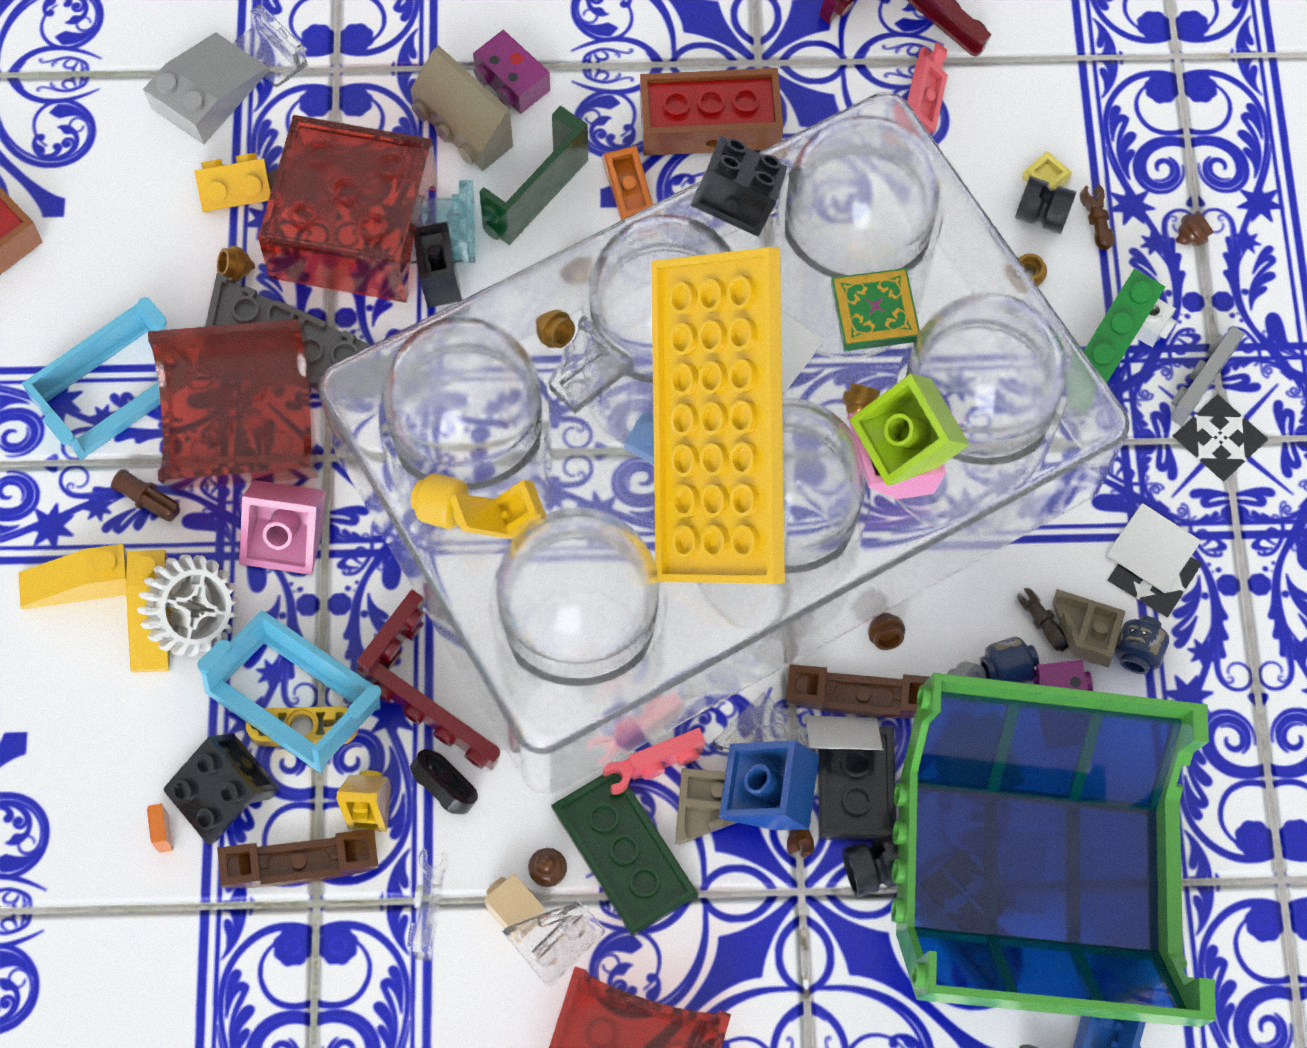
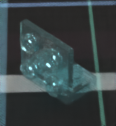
M459 180V194H452V198L405 200V263L417 264L412 228L446 221L449 227L456 263H475V196L473 180Z

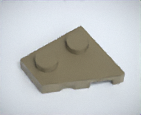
M1057 589L1052 604L1072 656L1109 668L1126 611Z
M682 768L675 844H683L737 823L723 820L719 817L726 772Z

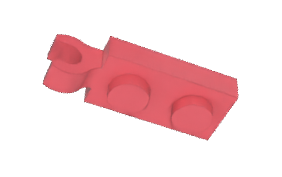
M939 42L935 43L933 52H930L926 47H922L919 51V59L916 61L904 118L924 135L936 131L948 74L942 70L947 56V49Z
M696 728L629 755L627 760L607 764L603 768L604 777L616 773L622 778L619 783L611 786V793L613 795L623 793L628 788L631 778L633 780L641 777L644 780L653 779L664 773V768L676 763L679 766H685L700 758L699 754L703 753L705 739L700 728Z

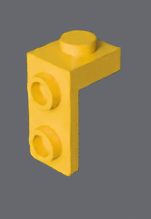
M529 480L520 481L495 499L455 493L449 497L456 523L463 532L513 539L546 516L534 483Z

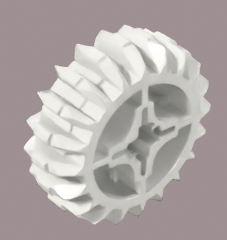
M183 554L180 556L179 561L175 558L167 559L166 568L162 566L153 568L157 579L149 577L144 579L146 585L150 587L149 592H140L138 595L141 599L146 600V606H141L136 610L139 614L148 616L140 625L144 629H152L148 638L153 642L159 641L158 647L161 650L169 651L171 649L173 655L182 656L186 652L188 656L196 657L198 656L199 649L201 652L207 653L212 648V643L216 644L218 641L223 640L221 632H233L232 627L227 623L229 619H237L239 617L236 612L231 611V607L237 605L240 601L236 597H230V594L237 586L234 583H226L230 574L226 570L218 571L219 564L216 561L210 560L206 563L204 556L196 555L192 559L190 555ZM186 577L185 582H181L179 590L175 594L168 595L172 587ZM204 583L210 591L212 604L206 599V586L203 585ZM177 602H192V605L200 606V610L193 608L191 610L185 609V606L177 605ZM165 607L169 608L172 612L174 630L167 620ZM209 616L205 624L199 630L192 633V630H196L199 621Z

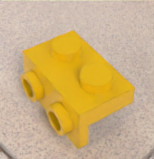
M256 153L235 156L237 163L223 165L222 159L201 162L202 169L194 170L202 212L272 200L265 158L257 159Z

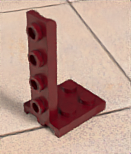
M824 0L819 16L829 24L837 15L843 17L851 9L854 1ZM906 0L971 56H979L984 51L992 34L981 21L973 19L967 14L956 0Z
M411 589L357 659L359 664L357 673L373 685L380 687L381 696L379 698L386 703L393 700L403 707L402 713L409 720L418 725L422 722L435 730L433 735L443 744L451 747L454 743L466 752L464 757L474 766L480 769L486 766L493 770L500 756L498 746L390 671L402 654L399 649L406 638L412 641L424 625V622L421 621L425 615L423 611L424 597Z

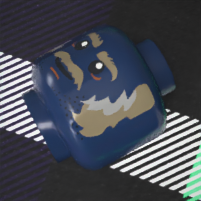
M1141 616L1140 619H1131L1124 623L1115 647V654L1123 668L1133 673L1147 674L1149 671L1161 666L1169 645V635L1161 627L1162 624L1159 620L1150 616Z
M1014 636L987 646L985 655L980 657V664L985 669L986 679L1029 683L1034 678L1035 667L1039 665V657L1032 644L1027 646L1020 637Z

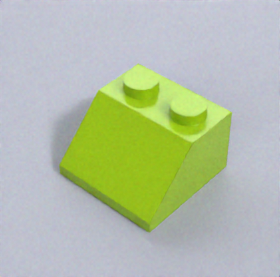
M911 373L849 419L886 486H893L936 469L970 445L933 380Z

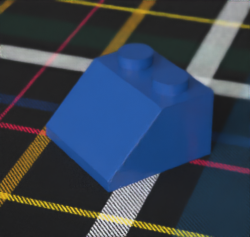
M796 740L730 744L719 817L723 820L771 830H808L810 827L819 755Z

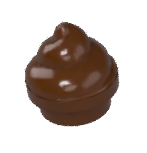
M1199 211L1192 215L1187 213L1181 219L1176 243L1181 245L1192 244L1194 246L1204 245L1209 241L1208 237L1214 232Z
M881 611L871 620L867 632L870 641L878 649L891 650L903 642L905 626L902 619L898 616Z
M546 847L533 853L528 863V872L531 879L537 885L553 887L564 879L567 872V863L561 852L554 848Z

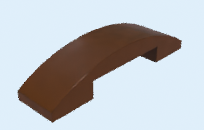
M790 664L786 702L810 709L856 716L915 718L918 689L930 676L903 674V679L829 673L827 672V667Z
M374 829L335 833L334 838L257 847V843L217 847L221 888H255L302 884L345 877L378 868Z

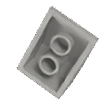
M215 32L167 62L143 88V91L154 111L202 144H205L269 72V68Z

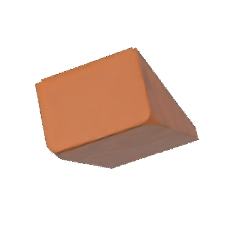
M637 145L604 153L602 162L621 221L655 213Z

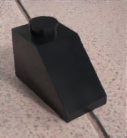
M447 221L412 228L419 280L427 308L462 301L459 275Z

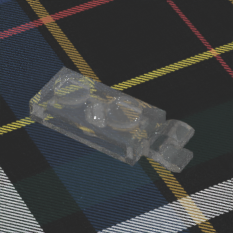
M422 849L419 854V864L425 873L424 885H417L414 908L419 909L417 924H410L407 946L413 947L415 959L431 961L444 886L443 879L449 866V857L447 852L442 851L440 863L434 866L427 863L428 851L427 849Z

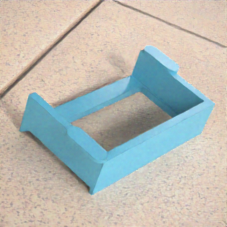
M147 297L141 298L133 307L22 383L31 401L34 402L45 416L44 422L62 444L71 447L80 461L199 378L191 358L164 328L167 324L166 317ZM149 331L178 365V368L82 436L76 438L47 402Z
M263 610L230 642L225 639L218 641L197 664L201 672L205 693L321 774L328 760L376 709L379 710L381 708L379 698L381 696V689L379 686L373 685ZM263 644H266L352 703L348 711L317 744L305 738L226 683Z

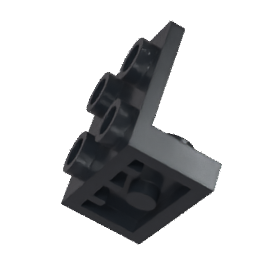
M720 136L690 206L759 237L777 202L787 166L772 155H762L747 148L740 140Z
M234 733L207 737L164 787V792L208 845L214 844L250 803L269 800L280 790Z

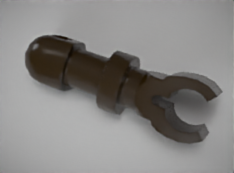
M1024 588L1029 600L1027 601L1023 595L1018 593L1017 600L1025 611H1029L1034 618L1032 623L1037 629L1042 628L1044 635L1056 651L1060 650L1063 652L1068 648V644L1062 628L1053 620L1055 615L1050 609L1045 610L1040 603V598L1032 589Z

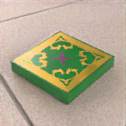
M907 268L831 278L830 284L844 351L920 341L921 333Z

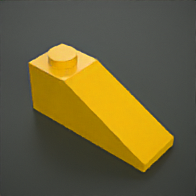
M117 544L87 548L18 572L21 609L126 595L127 550L125 546Z
M165 550L127 551L126 600L131 672L169 671L170 650L163 651L158 647L159 641L153 642L149 640L148 635L152 629H144L140 625L148 616L139 614L136 610L141 606H146V600L141 599L138 595L140 592H149L150 587L146 585L144 579L147 577L157 579L153 569L156 566L166 568V560L169 557ZM165 607L166 617L171 626V611Z
M371 770L361 771L359 775H349L337 791L336 800L348 830L374 829V831L387 832L391 785L388 777H382V773Z

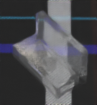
M259 4L250 11L254 27L234 41V45L269 68V72L264 77L274 87L278 88L308 66L305 49L267 9Z

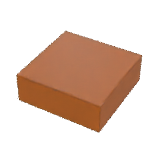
M162 803L149 805L147 816L151 843L159 853L172 851L173 846L168 812Z

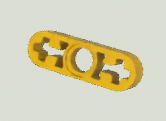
M343 706L263 708L279 720L285 718L284 723L291 728L294 721L298 718L305 717L313 722V728L304 737L314 744H317L324 736L319 735V717H323L325 725H334L338 718H341L348 711V708ZM246 722V731L254 744L261 747L280 746L266 735L261 736L257 729ZM323 727V730H324L325 734H326L332 727ZM358 729L344 744L351 742L356 737Z

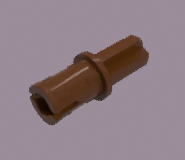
M121 469L114 476L111 488L134 501L138 509L146 508L168 522L173 521L179 515V503L158 491L156 484L152 482L145 483L126 469Z

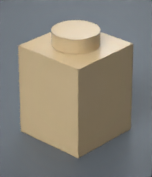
M512 874L508 879L500 877L486 890L488 894L484 898L486 908L515 942L546 917L543 905L515 874Z

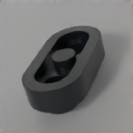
M423 749L418 752L410 765L411 773L416 782L424 786L446 811L453 814L468 813L478 799L475 787L440 753L430 749Z

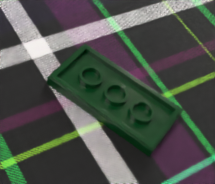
M613 773L604 777L602 774L552 804L551 809L631 937H634L696 899L698 892L630 786L623 793L613 795L610 791L611 786L619 783L622 780L621 776Z

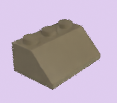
M438 45L433 49L410 89L413 103L411 105L412 110L420 120L430 122L444 142H451L455 145L461 157L468 164L474 163L484 171L513 147L510 109Z

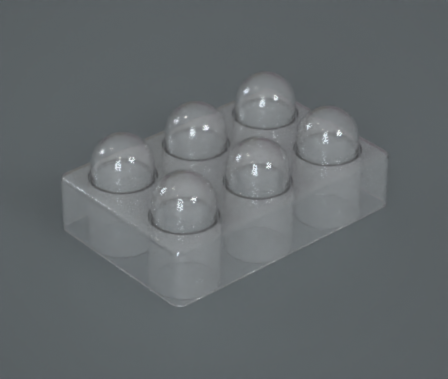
M892 92L874 94L758 152L762 155H772L787 166L777 202L759 237L690 206L700 184L698 182L329 366L321 375L318 392L336 456L413 590L424 597L423 607L523 782L531 790L541 794H551L562 790L1092 499L1100 492L1129 432L1130 422L1127 412L908 102L900 95ZM766 247L780 248L781 311L825 339L824 343L785 393L782 392L785 583L659 582L655 563L654 464L624 449V442L642 412H653L651 261ZM907 268L920 329L916 341L906 344L844 351L830 284L831 278ZM555 309L566 312L575 324V333L569 344L562 348H549L542 344L536 332V319L538 316ZM911 373L933 380L970 445L944 463L946 473L934 494L895 499L868 487L861 451L851 431L846 405L843 403L842 397L844 391H849L851 382L880 390L881 396ZM432 473L460 479L467 484L469 495L490 499L497 498L522 480H529L534 483L545 515L529 523L513 539L463 532L459 525L447 530L420 521L415 514V510L411 507V494L415 484Z

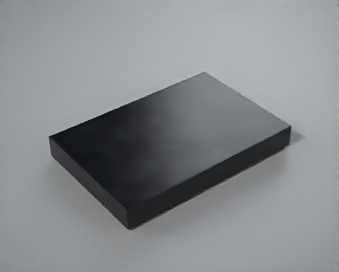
M879 727L883 750L817 748V754L819 755L818 840L873 841L874 839L893 834L896 822V806L894 805V727Z

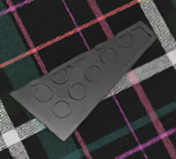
M219 273L216 274L196 365L198 374L411 400L417 369L416 362L379 345L372 346L357 339L356 335L344 330L341 332L328 326L327 322L279 300L272 301L259 295L257 290L248 286L241 287L230 282L228 277Z

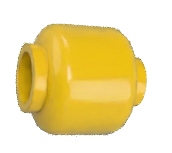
M429 474L415 484L411 494V507L415 510L417 518L423 523L447 530L453 529L458 524L454 519V510L449 497L455 493L469 495L467 484L460 479L443 474Z

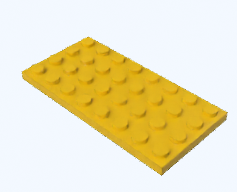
M766 247L651 261L656 582L784 584L780 248Z

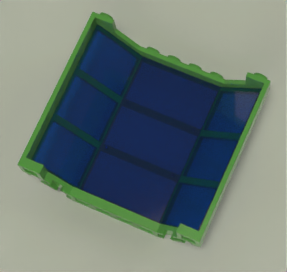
M933 673L923 685H920L917 693V710L900 783L896 784L894 790V805L899 806V821H896L894 824L893 842L898 845L899 852L898 859L894 860L892 867V881L897 883V898L893 899L891 906V920L896 922V936L916 1000L1202 1027L1216 1021L1215 979L1187 977L1183 970L1187 966V961L1183 955L1180 798L1183 786L1182 784H1177L1182 765L1190 766L1193 753L1209 742L1208 704Z

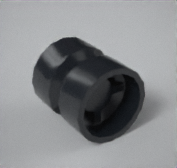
M1030 176L1015 218L1030 224L1040 221L1044 229L1061 234L1077 192L1059 185L1052 189L1049 182Z
M893 834L874 839L870 847L860 843L842 849L844 868L852 891L857 898L878 892L881 884L888 888L897 886V883L892 881V867L894 860L898 859L899 847L893 842Z

